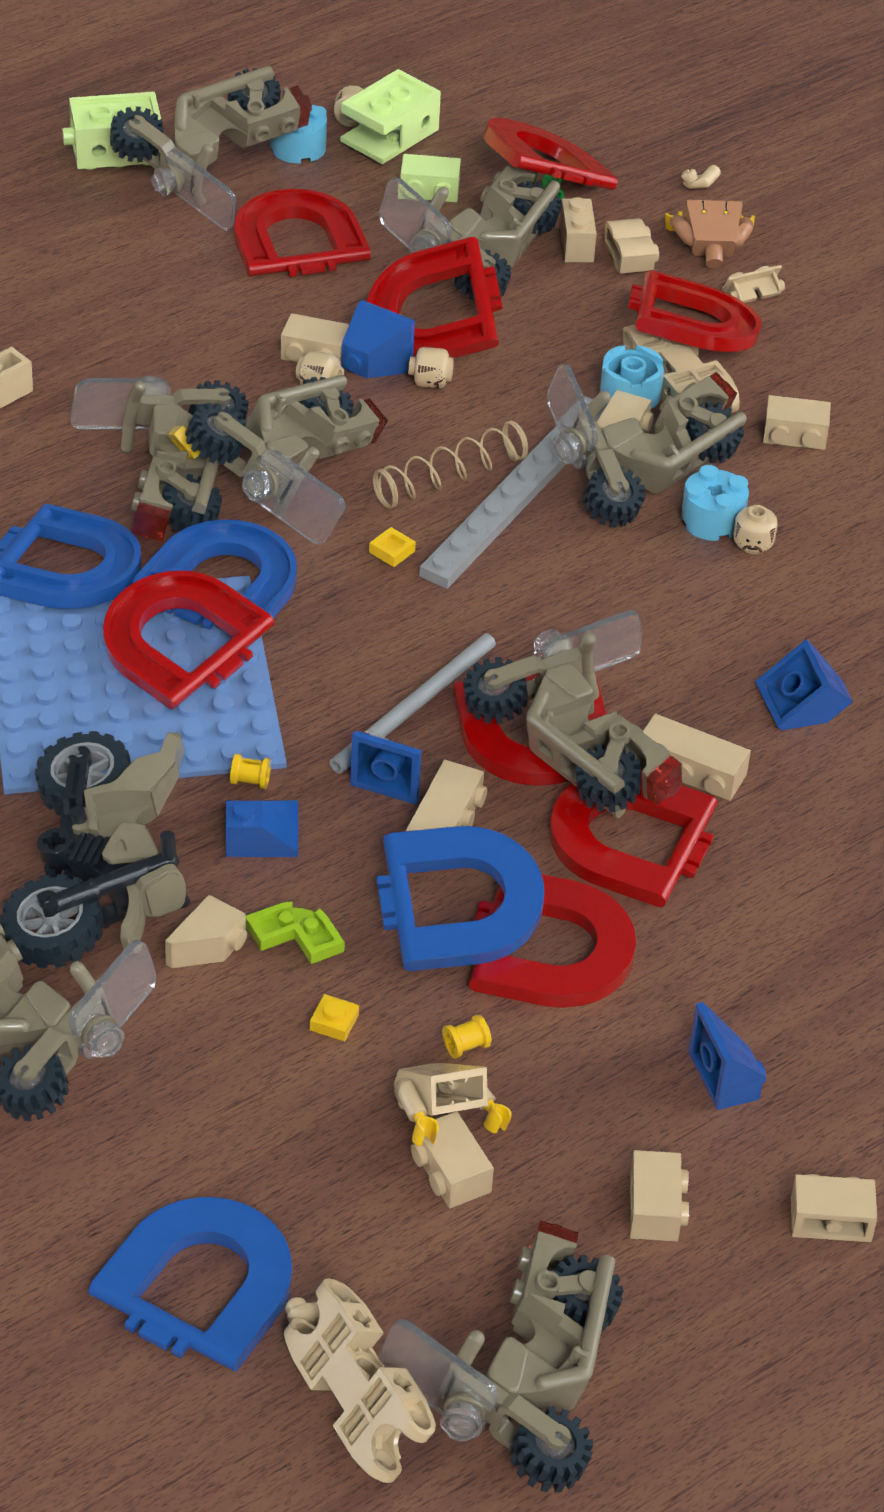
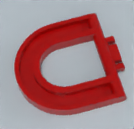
M492 118L488 121L483 134L484 140L513 167L608 190L616 188L618 183L617 177L575 144L551 132L520 121L506 118ZM531 148L540 150L556 158L561 163L546 160Z
M280 189L266 192L246 202L239 209L235 217L234 239L249 277L288 271L290 277L297 276V270H300L301 275L325 272V266H327L329 271H336L337 264L371 259L370 247L353 211L339 199L319 191ZM285 219L309 220L324 229L333 250L278 257L267 229L272 224Z
M468 237L420 250L400 258L381 273L369 292L368 303L400 314L405 299L416 289L470 273L478 316L428 329L415 328L413 357H416L417 351L421 347L446 349L449 357L458 358L492 349L499 345L493 312L502 310L503 305L494 266L484 268L479 241L476 237Z
M649 270L645 273L643 286L632 284L628 308L638 311L635 326L641 332L702 349L722 352L743 351L751 348L757 342L762 326L760 317L747 304L726 292L654 270ZM655 299H662L706 312L723 323L704 322L654 308Z
M167 571L142 578L125 588L109 606L104 619L103 632L106 651L114 667L131 682L173 710L204 683L215 689L221 684L220 679L225 681L244 665L243 660L248 662L253 657V652L248 647L275 625V621L269 613L219 579L193 571ZM170 609H188L201 614L233 636V638L189 673L146 643L141 633L148 620L156 614Z
M535 674L526 677V681L534 679ZM597 676L599 697L594 700V712L588 715L589 721L607 715ZM464 681L453 682V695L463 742L468 753L477 764L501 779L518 784L547 786L568 781L536 756L529 746L519 744L507 737L502 731L500 724H496V718H492L489 724L484 723V716L478 720L474 717V712L470 714L465 701ZM502 686L499 689L486 688L483 693L489 695L493 692L505 690L507 687Z
M641 773L640 794L636 795V801L633 804L627 801L626 809L634 810L685 828L666 865L662 866L612 849L599 842L592 834L589 825L595 817L606 812V810L604 809L603 812L597 811L596 804L589 808L586 806V800L582 802L575 785L571 784L556 800L552 810L550 839L559 860L576 876L596 886L656 907L665 906L680 875L689 878L695 877L697 869H699L714 839L713 834L704 832L718 805V801L714 796L669 781L664 788L658 789L646 799L643 797V778Z
M541 874L544 883L542 916L570 921L581 926L594 940V951L578 963L561 966L507 955L492 962L475 964L468 986L475 992L547 1007H577L599 1001L618 989L632 969L636 948V934L633 923L624 908L605 892L578 881ZM498 885L493 903L479 902L478 912H476L474 921L487 918L501 906L504 900V893L500 885Z

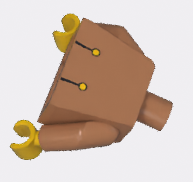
M687 200L683 217L682 211H678L677 215L665 213V228L669 231H675L684 244L690 246L692 255L706 256V266L715 269L723 265V257L733 256L735 247H740L744 244L753 231L755 216L752 215L751 218L742 216V201Z

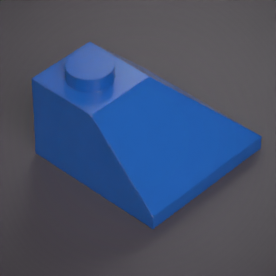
M361 300L356 307L342 342L341 367L367 379L409 373L410 356L413 357L415 320Z
M807 639L755 681L777 727L781 730L828 723L853 703L840 676Z
M354 731L352 734L350 785L416 805L419 801L422 750L370 733Z
M226 800V857H298V800Z
M704 1002L696 1003L688 1053L716 1109L720 1110L760 1100L762 1084L766 1081V1072L760 1060L756 1061L750 1047Z

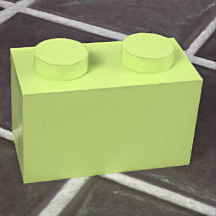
M404 154L401 169L400 198L432 200L440 187H445L449 192L445 201L457 202L461 158Z

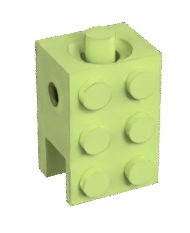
M397 69L341 103V113L360 122V125L342 135L340 141L375 161L384 164L439 130L441 91Z
M155 92L69 98L70 127L62 128L64 145H73L77 169L92 170L100 167L149 165L144 160L138 163L137 158H133V162L127 161L128 156L122 159L119 157V152L114 153L112 150L113 146L110 145V131L114 115L117 116V112L120 110L125 113L127 107H131L132 111H135L136 106H139L142 112L146 108L150 109V115L156 113L158 120H160L161 115ZM133 131L126 133L131 137H141L139 134Z

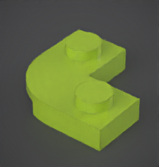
M291 901L246 915V928L261 951L295 939L310 964L344 952V940L321 909L313 912L304 908H293V902Z

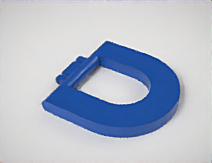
M43 504L24 528L12 526L8 533L0 540V596L40 606L76 609L108 602L115 599L125 588L130 586L134 577L141 570L140 544L135 535L125 526L108 518L51 504ZM37 537L91 549L104 558L97 567L78 574H60L17 563Z
M212 520L192 525L172 536L138 572L132 584L142 578L161 572L193 571L199 563L210 557L218 555L240 556L254 563L260 570L259 576L242 595L265 610L274 619L294 593L297 581V563L295 554L289 544L270 529L247 521ZM170 609L164 611L169 614L174 611L175 616L197 625L202 621V627L209 630L215 625L201 614L192 610Z
M473 826L395 832L383 837L389 875L376 877L384 930L388 931L397 929L403 968L405 970L418 971L492 962L515 952L535 932L543 911V878L532 856L513 839L493 830ZM472 868L492 876L503 890V903L496 912L487 918L472 922L416 927L407 874Z
M216 1197L190 1198L166 1205L146 1217L132 1231L89 1286L88 1294L129 1315L130 1317L128 1320L126 1319L124 1324L125 1329L129 1332L134 1333L142 1325L138 1331V1336L165 1351L169 1349L173 1342H176L171 1349V1354L182 1358L188 1348H191L236 1372L284 1309L291 1290L292 1260L284 1236L277 1226L261 1212L230 1199ZM197 1244H216L229 1248L238 1254L247 1267L248 1275L241 1288L206 1332L140 1298L171 1258L178 1252Z

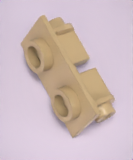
M778 265L770 268L769 266H762L753 272L745 274L742 272L734 273L727 278L721 291L736 297L744 303L756 301L757 295L754 290H757L761 299L780 295L781 291L785 290L784 281L782 279L779 280L777 277L782 266Z

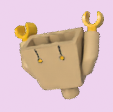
M433 1063L402 1068L397 1072L394 1081L395 1096L400 1109H404L409 1120L416 1123L412 1134V1142L417 1146H422L424 1137H427L432 1144H435L438 1134V1121L426 1115L433 1116L479 1107L480 1110L485 1109L488 1112L483 1125L492 1133H497L499 1127L505 1131L510 1122L511 1110L502 1104H495L496 1098L487 1087V1067Z

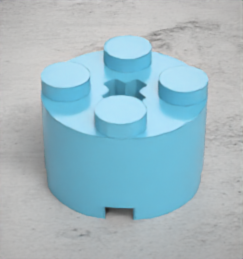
M296 98L302 108L298 129L270 139V148L272 147L275 157L282 161L301 163V159L310 158V162L321 158L326 152V109L322 106L303 103L300 99Z
M626 345L609 350L603 360L600 392H609L611 398L616 390L652 400L651 409L660 402L664 377L662 357L654 350L636 345L635 350H625Z
M704 465L700 468L699 472L691 475L685 483L681 509V521L684 520L686 523L685 528L688 532L698 538L710 541H717L719 536L729 535V538L734 537L736 516L748 504V480L743 476L718 470L713 465Z

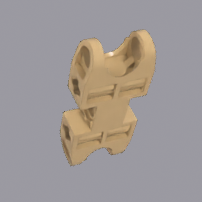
M634 324L623 328L625 350H635L636 345L654 350L662 357L664 377L661 398L663 401L670 396L675 397L679 395L692 382L698 383L707 376H710L729 396L723 410H726L727 407L732 409L731 413L739 410L740 401L737 387L731 376L717 360L703 364L698 358V347L637 330Z
M324 1279L316 1289L318 1297L316 1303L319 1308L317 1326L314 1327L304 1319L295 1318L284 1330L285 1342L292 1360L311 1390L332 1391L342 1406L344 1412L334 1423L333 1427L352 1458L374 1479L385 1483H392L402 1471L399 1461L401 1455L398 1448L401 1432L415 1442L424 1443L435 1431L434 1417L426 1398L406 1368L384 1367L372 1347L384 1333L366 1304L345 1284L334 1279Z

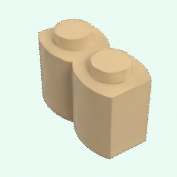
M642 219L606 221L604 242L608 253L612 256L617 272L623 274L654 270L655 262L659 260V249L657 244H653L650 229L648 226H645Z

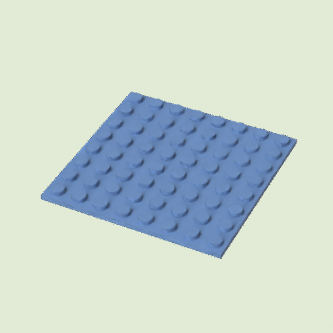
M250 576L216 578L241 595L251 585ZM0 596V761L4 794L39 791L35 776V769L38 768V758L45 755L44 750L49 745L54 746L57 744L56 740L64 736L66 739L73 737L72 734L77 732L89 734V731H97L103 736L105 733L114 736V740H120L124 744L125 750H128L131 763L138 757L160 752L167 733L177 732L181 734L185 750L179 769V778L229 774L234 754H241L243 758L262 761L265 757L271 758V770L287 768L262 636L248 647L253 652V657L248 662L243 660L244 665L225 681L220 679L221 684L213 689L204 683L176 708L171 710L123 676L110 661L105 647L103 625L105 615L113 600L91 607L59 609ZM164 611L156 614L148 620L141 633L146 643L189 673L233 638V636L217 625H214L209 630L202 627V621L198 625L175 616L174 611L171 614ZM109 768L103 770L101 773H107Z

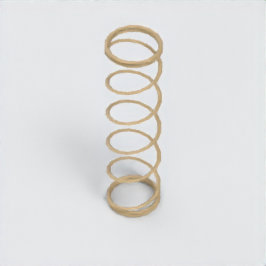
M511 420L505 422L502 431L496 428L486 429L480 443L473 438H462L457 444L455 453L447 447H437L431 455L430 463L422 457L413 456L407 461L404 472L391 465L375 470L373 486L376 496L384 507L388 509L396 507L398 503L397 487L392 476L386 471L392 468L404 476L407 493L412 500H415L416 493L414 487L407 477L408 464L414 459H420L430 467V475L434 487L437 490H441L440 478L432 466L434 454L441 449L449 451L455 457L457 472L460 478L466 481L467 473L458 457L459 445L465 440L473 441L480 447L483 465L490 472L492 470L491 459L483 447L484 436L490 431H497L502 434L508 456L513 462L525 459L528 454L526 435L521 426ZM509 424L517 430L523 446L522 456L517 455L514 445L508 438ZM483 452H484V454H485L486 457H487V460H488V462H489V467H490V468H488V466H487V464H486V462H485ZM458 462H459V464H460V466H461V468H462V470H463L464 477L462 476V474H461V472H460ZM433 473H434L435 476H436V479H437V481H438L439 487L437 486V484H436V482H435ZM382 475L385 476L390 485L393 496L392 505L385 500L382 494ZM408 484H409V486H410V488H411V490H412L413 496H412L411 493H410Z

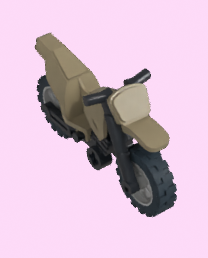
M89 731V734H82V732L73 733V737L67 739L64 736L56 740L57 744L54 746L49 745L44 750L45 755L38 758V768L35 769V776L41 798L48 809H55V813L61 816L60 828L45 831L39 836L37 841L41 859L45 863L46 875L41 876L40 880L36 882L30 880L24 883V888L20 891L18 889L13 891L10 895L11 900L9 902L6 901L2 908L4 915H1L0 920L5 932L6 942L13 940L23 959L21 961L27 965L34 963L37 964L38 968H47L48 965H55V967L65 966V962L70 960L76 962L82 958L84 952L89 953L94 949V942L102 937V928L106 929L109 925L123 920L120 932L122 947L125 951L134 952L141 941L146 916L151 918L160 917L190 905L184 877L177 868L180 861L176 852L174 832L163 831L160 834L161 853L158 854L149 829L145 827V824L159 816L180 776L179 769L185 752L181 734L168 732L160 752L138 757L132 763L128 750H125V746L120 740L115 741L114 736L107 733L103 736L97 731ZM109 768L107 773H101L103 770ZM109 894L112 904L101 908L99 899H101V896ZM78 913L76 918L68 919L69 917ZM33 929H39L36 933L30 931Z

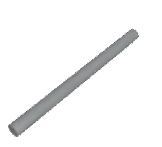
M483 634L365 732L385 738L496 646L494 638L490 634ZM352 742L329 761L330 767L334 772L341 774L351 766Z

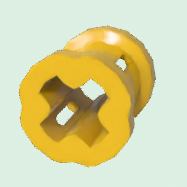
M234 754L230 771V784H237L238 782L259 785L260 789L266 790L271 772V758L265 757L262 761L243 758L241 754Z
M480 1014L472 1016L469 1022L455 1027L446 1025L442 1028L444 1044L448 1053L454 1059L461 1057L463 1052L478 1046L482 1048L490 1047L492 1042L489 1027Z

